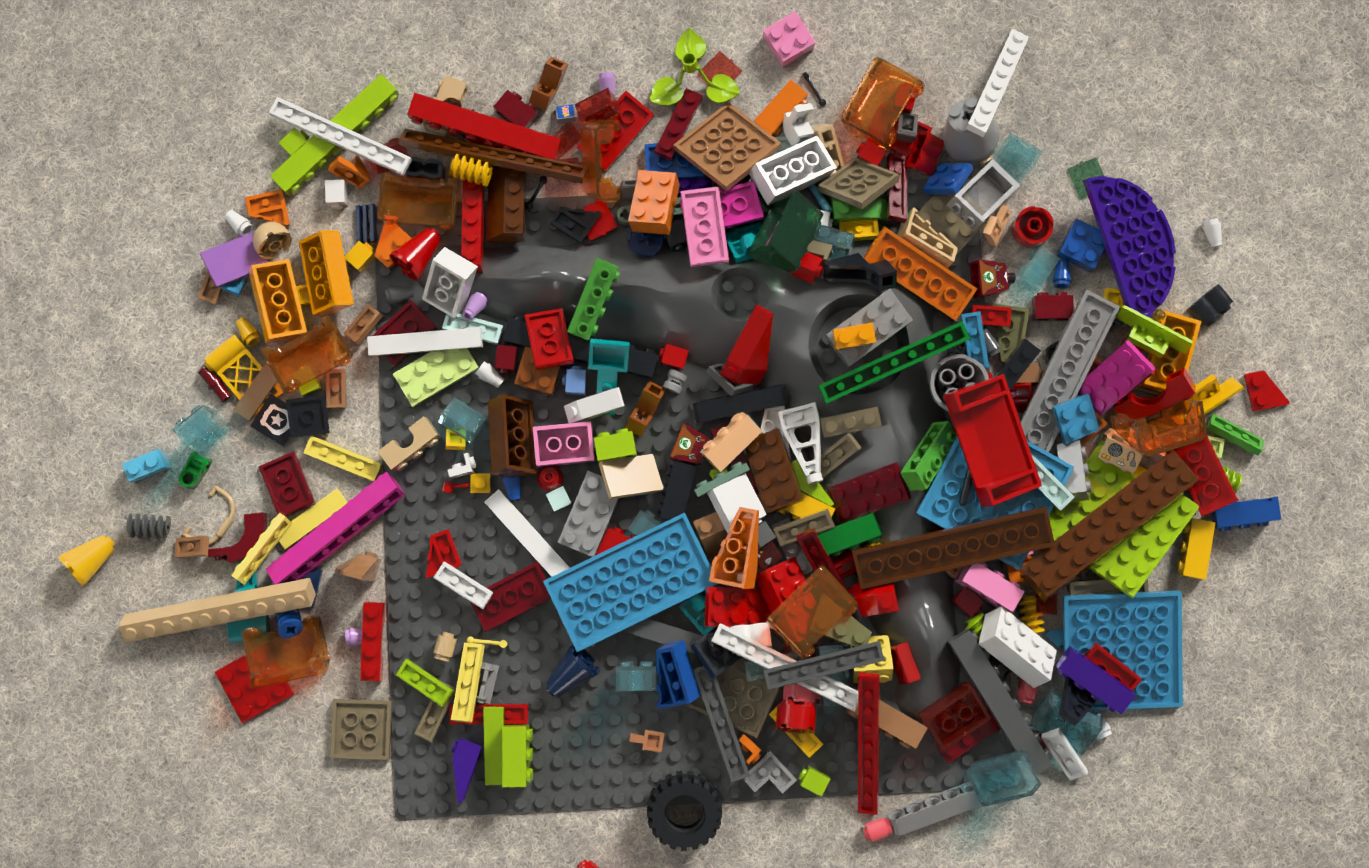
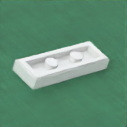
M443 562L434 576V579L481 609H484L493 595L492 591L446 562Z
M1060 728L1042 734V740L1070 781L1088 775L1087 768Z

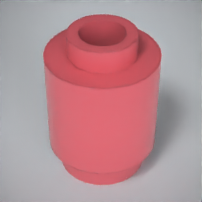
M1020 678L1017 691L1018 701L1033 704L1034 700H1036L1039 686L1033 688Z
M879 818L866 823V828L863 829L866 840L870 839L872 843L889 837V834L893 833L888 818Z

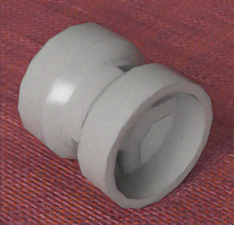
M670 369L668 380L664 382L662 387L670 392L680 394L682 383L686 381L687 376Z

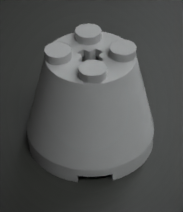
M974 97L961 100L949 109L942 132L946 153L954 160L957 159L971 164L981 162L990 157L995 152L1000 138L999 128L994 118H992L984 137L966 129L978 103Z
M964 354L951 355L941 360L933 369L929 381L930 392L934 401L941 408L948 411L943 395L957 390V388H951L952 384L960 389L987 380L989 377L984 366L975 359Z

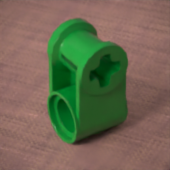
M193 451L179 475L180 484L188 489H195L210 468L212 459H205L198 455V452ZM189 475H193V482L186 484V478Z

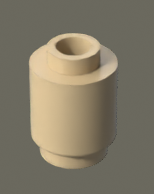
M443 632L442 635L438 634L433 652L435 653L434 658L449 662L457 642L454 634Z

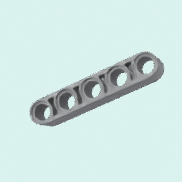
M967 782L894 809L888 814V819L895 835H904L982 805L983 799L978 784L976 782Z

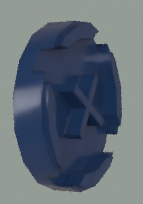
M630 227L627 232L626 241L629 250L634 255L649 258L658 254L663 248L664 234L633 232Z

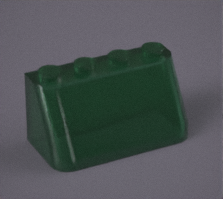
M797 189L792 191L771 207L748 251V255L754 260L783 271L795 272L801 266L800 261L802 257L808 252L807 247L809 243L815 238L814 233L820 227L824 213Z

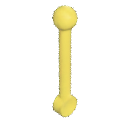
M473 637L467 638V643L500 645L502 648L507 646L505 640L499 642L474 639Z

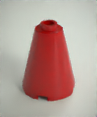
M426 228L392 251L389 258L396 267L399 265L403 269L401 271L403 274L417 281L423 275L441 242L440 234L434 228Z

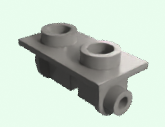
M482 662L476 702L491 703L499 670L498 665Z

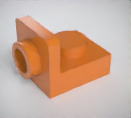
M743 733L738 738L741 742L739 745L745 752H752L745 762L748 765L750 762L754 764L761 756L759 753L761 749Z

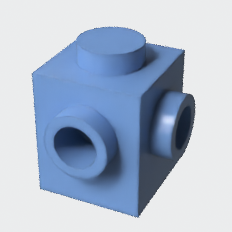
M571 366V369H567L566 374H563L562 385L566 386V394L586 395L587 371L583 370V367Z

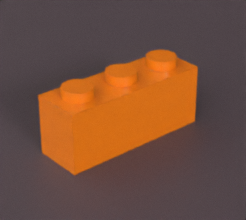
M791 79L756 117L754 122L772 136L777 137L783 130L781 127L783 126L784 114L792 112L796 105L807 104L808 93Z

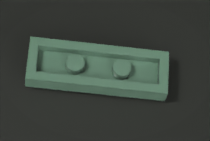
M739 462L731 466L732 470L726 474L722 471L714 475V480L709 483L707 480H704L697 484V489L694 490L697 498L748 472L750 469L747 463L742 465Z

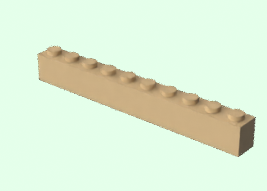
M306 578L128 613L124 615L118 627L126 643L311 607L316 593L311 579Z

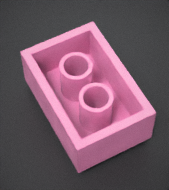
M591 421L533 427L537 467L596 462Z
M984 562L963 567L955 579L956 583L961 586H967L978 597L996 608L1003 606L1009 612L1014 611L1024 594L1018 583L1012 580L1010 582L1005 580L1002 573L996 570H989L987 568L988 565Z

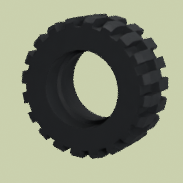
M676 771V775L672 776L670 773L665 776V780L660 779L656 783V787L652 788L647 803L649 828H652V834L655 838L659 837L660 843L664 846L668 843L670 848L676 850V847H681V851H687V847H692L695 850L699 849L698 845L701 843L703 846L708 844V839L715 837L716 830L721 825L722 804L717 788L713 787V783L710 780L706 781L703 775H694L693 771H688L687 774H682V771ZM682 795L696 798L703 806L702 817L694 824L687 826L673 823L666 815L667 804L675 797Z

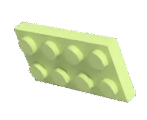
M468 348L441 350L427 353L393 373L411 406L415 407L476 371L479 367Z

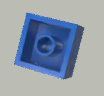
M1076 218L1072 222L1056 257L1066 259L1069 263L1092 272L1105 248L1099 229Z

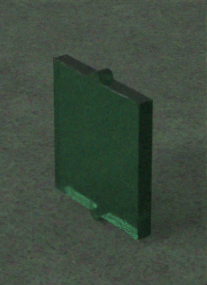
M1096 157L1085 162L1081 161L1078 165L1067 169L1080 199L1088 196L1083 180L1104 176Z

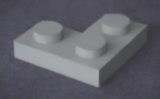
M771 751L766 753L748 770L749 777L743 778L754 792L770 779L782 794L797 781Z

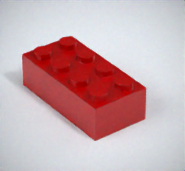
M796 557L757 573V584L785 646L798 643L814 635L815 633L810 632L809 629L818 606Z

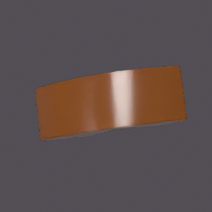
M552 56L545 63L540 82L532 91L529 103L544 110L549 107L564 78L568 67L567 63Z
M649 381L641 394L636 408L630 415L625 429L642 437L667 389Z

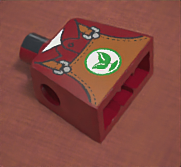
M983 259L970 263L971 284L977 288L973 299L1007 291L1009 288L1008 284L1015 283V274L1013 272L1007 273L1005 263Z
M683 423L670 459L700 465L702 459L705 458L700 452L710 439Z

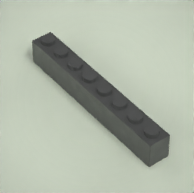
M966 629L948 640L947 643L1026 771L1034 778L1053 766L1050 761L1053 758L1047 749L1043 750L1040 743L1042 740L1037 732L1033 733L1029 726L1032 724L1026 715L1022 716L1019 709H1021L1018 701L1015 698L1012 700L1009 695L1011 690L1005 681L1002 683L998 676L1001 674L995 665L991 666L988 661L990 658L988 652L984 648H980L978 644L979 638L976 633Z

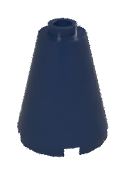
M572 645L547 680L546 690L550 695L560 697L595 677L600 672L599 666L594 667L593 662L595 660L585 649L577 652L574 645Z

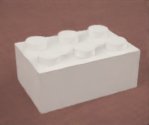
M444 247L432 260L422 300L455 318L466 306L478 266Z

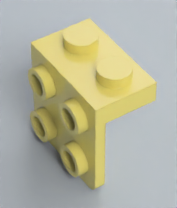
M888 636L870 637L868 644L880 641L885 661L853 668V683H858L860 672L880 674V683L892 681L893 663Z

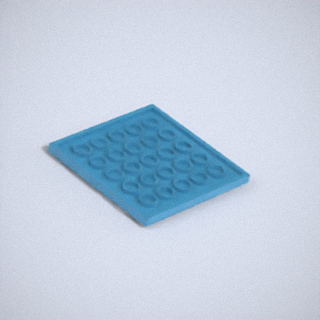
M956 436L948 455L945 457L942 466L935 475L916 511V514L943 529H948L1045 506L1049 515L1054 504L1036 488L994 506L981 507L972 481L967 504L960 506L959 499L968 466ZM1027 441L1031 454L1065 486L1074 466ZM1029 552L999 558V560L1020 570Z
M1180 590L1137 592L1133 599L1125 593L1063 595L1064 652L1070 645L1082 655H1085L1096 642L1141 677V682L1133 690L1136 697L1126 709L1183 707L1182 592ZM1099 700L1089 711L1109 709L1105 707V702Z

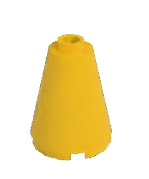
M101 535L61 554L58 558L81 586H84L114 552L113 546L116 544L109 536L105 538Z

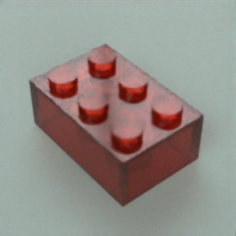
M966 681L917 713L923 725L928 728L927 731L934 743L942 751H945L992 719L974 688Z

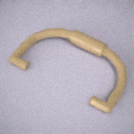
M214 486L209 495L213 497L216 491L223 495L229 501L230 514L216 532L217 535L209 540V545L216 543L220 537L224 536L232 524V519L235 515L233 498L218 486ZM187 526L182 536L184 538L192 537L188 534L192 528Z

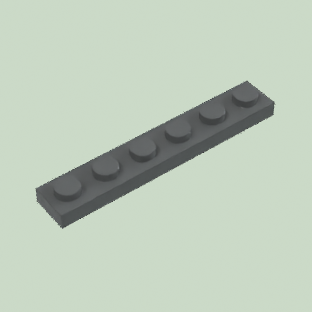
M880 641L765 669L763 673L769 690L885 660Z
M704 666L693 669L731 783L749 777L750 774L717 678L714 677L712 679Z

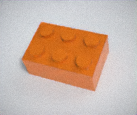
M638 171L628 219L633 232L670 235L680 186L676 173Z

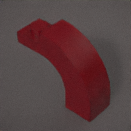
M267 513L244 514L245 530L240 541L230 547L208 549V557H214L215 561L226 560V556H228V563L243 561L247 552L257 543L260 535L267 530Z

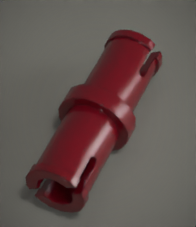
M206 366L198 372L208 384V389L213 390L222 403L232 396L223 386L222 380L217 378Z

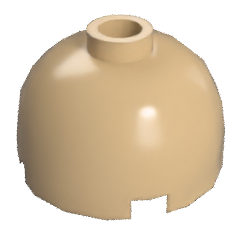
M278 222L261 224L255 230L252 237L254 249L263 259L275 258L274 253L282 248L283 251L287 250L292 243L289 231Z

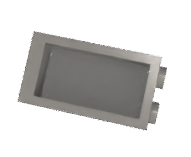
M992 159L951 199L947 206L967 226L975 231L1012 195L1020 184Z

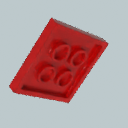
M267 643L215 671L241 723L248 721L294 695Z

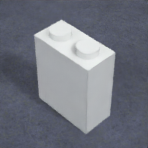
M746 473L707 492L727 533L730 531L729 527L739 507L759 510V523L762 522L761 518L767 515Z

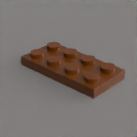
M776 428L758 435L745 448L766 514H771L804 501L780 429Z

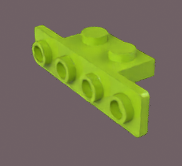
M1123 305L1116 316L1117 319L1133 327L1127 340L1159 358L1163 357L1168 346L1185 354L1193 343L1186 336L1171 330L1167 326L1126 305Z

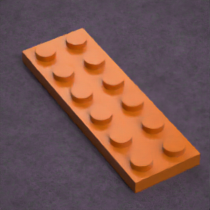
M884 226L863 257L869 264L887 260L897 270V282L955 321H957L977 291L976 287Z

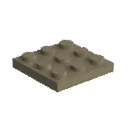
M855 157L820 183L818 189L821 193L863 209L900 181L899 174Z
M935 194L917 214L924 221L928 220L931 223L930 227L938 234L941 232L958 248L957 255L983 227L985 221L973 231L947 206L956 194ZM966 194L962 196L981 216L986 213Z
M333 699L330 758L389 760L392 700Z

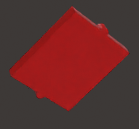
M603 198L592 204L588 203L583 208L584 211H600L602 213V216L588 234L590 242L601 236H606L607 233L618 228Z

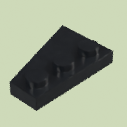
M1068 677L1067 679L1065 678L1059 715L1065 721L1075 726L1097 701L1089 695L1090 692L1087 689H1079L1073 684L1074 680Z

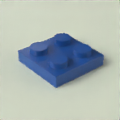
M971 163L939 164L923 187L925 195L957 194L974 168Z

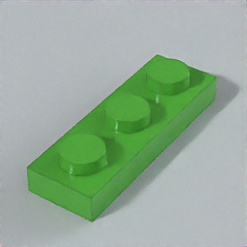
M1212 413L1208 420L1207 429L1213 434L1219 435L1230 443L1236 444L1257 456L1262 452L1263 439Z

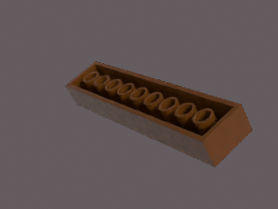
M1172 450L1056 539L1055 546L1043 549L1021 566L1020 574L1041 599L1046 602L1196 486L1199 478Z

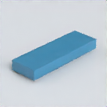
M981 312L962 314L961 319L971 338L965 341L967 356L981 363L985 369H990Z

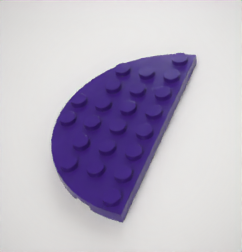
M1107 176L1085 179L1083 183L1124 305L1147 317H1151L1153 312L1163 304L1168 296L1175 275L1174 254H1176V249L1168 220L1163 211L1159 210L1152 202L1153 198L1130 181Z

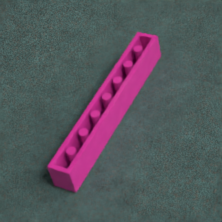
M387 472L380 475L372 484L364 488L362 492L349 500L338 511L334 512L326 521L319 524L316 529L303 537L295 546L273 561L266 568L273 583L276 585L301 580L406 494L397 481Z

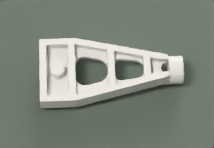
M813 402L778 412L782 431L806 475L808 485L822 482L821 421L817 403ZM809 425L812 429L811 439L809 442L800 443L794 431L796 428ZM813 446L814 460L806 462L801 450L802 448Z

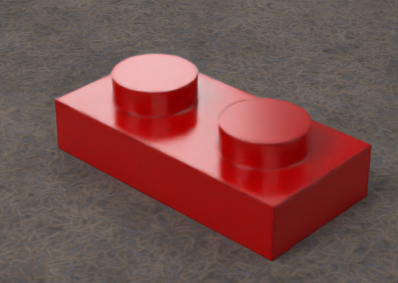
M972 306V313L981 312L982 324L984 326L1010 327L1012 307Z

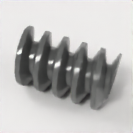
M130 513L127 518V533L132 538L135 536L142 538L144 536L146 539L152 537L153 539L160 538L165 540L170 532L171 517L167 516L164 521L163 516L160 515L157 521L155 515H152L150 520H148L147 514H144L142 519H140V514H136L135 519H133L132 513Z

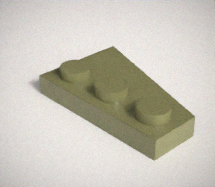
M992 303V306L1012 307L1010 327L995 326L997 341L1001 350V363H1005L1020 341L1025 339L1030 309Z
M822 594L809 631L852 648L868 644L872 632L826 595Z

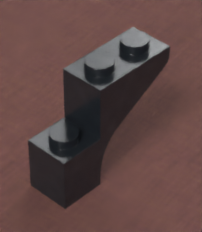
M859 253L823 262L824 279L828 282L865 283L873 286L878 292L897 287V270L887 260L868 264Z

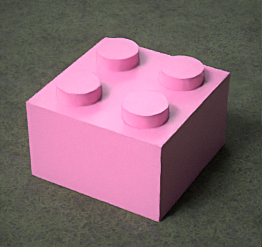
M796 11L763 30L762 37L782 68L814 49L815 41Z

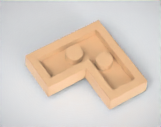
M1001 205L999 210H996L994 216L990 215L989 220L985 221L983 225V233L989 245L994 247L998 246L1011 215L1007 206Z

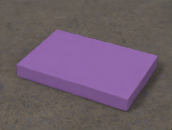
M254 232L200 253L216 288L249 276L248 271L251 265L268 263L267 259L261 258L254 249L252 238Z

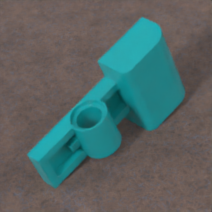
M602 339L590 340L588 369L598 370L596 394L617 388L618 372L627 373L630 342ZM615 410L606 413V415H615Z
M257 570L245 585L237 580L235 592L258 588ZM264 615L227 623L229 643L270 641V616Z

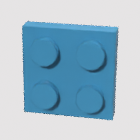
M1085 393L1052 407L1062 441L1065 444L1100 430L1089 394Z

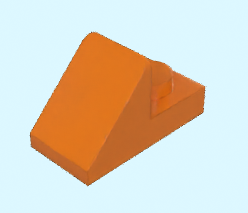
M358 155L350 162L338 156L328 167V172L358 189H361L371 178Z

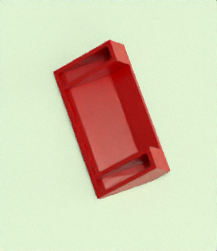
M1004 374L943 395L981 507L994 506L1042 486Z

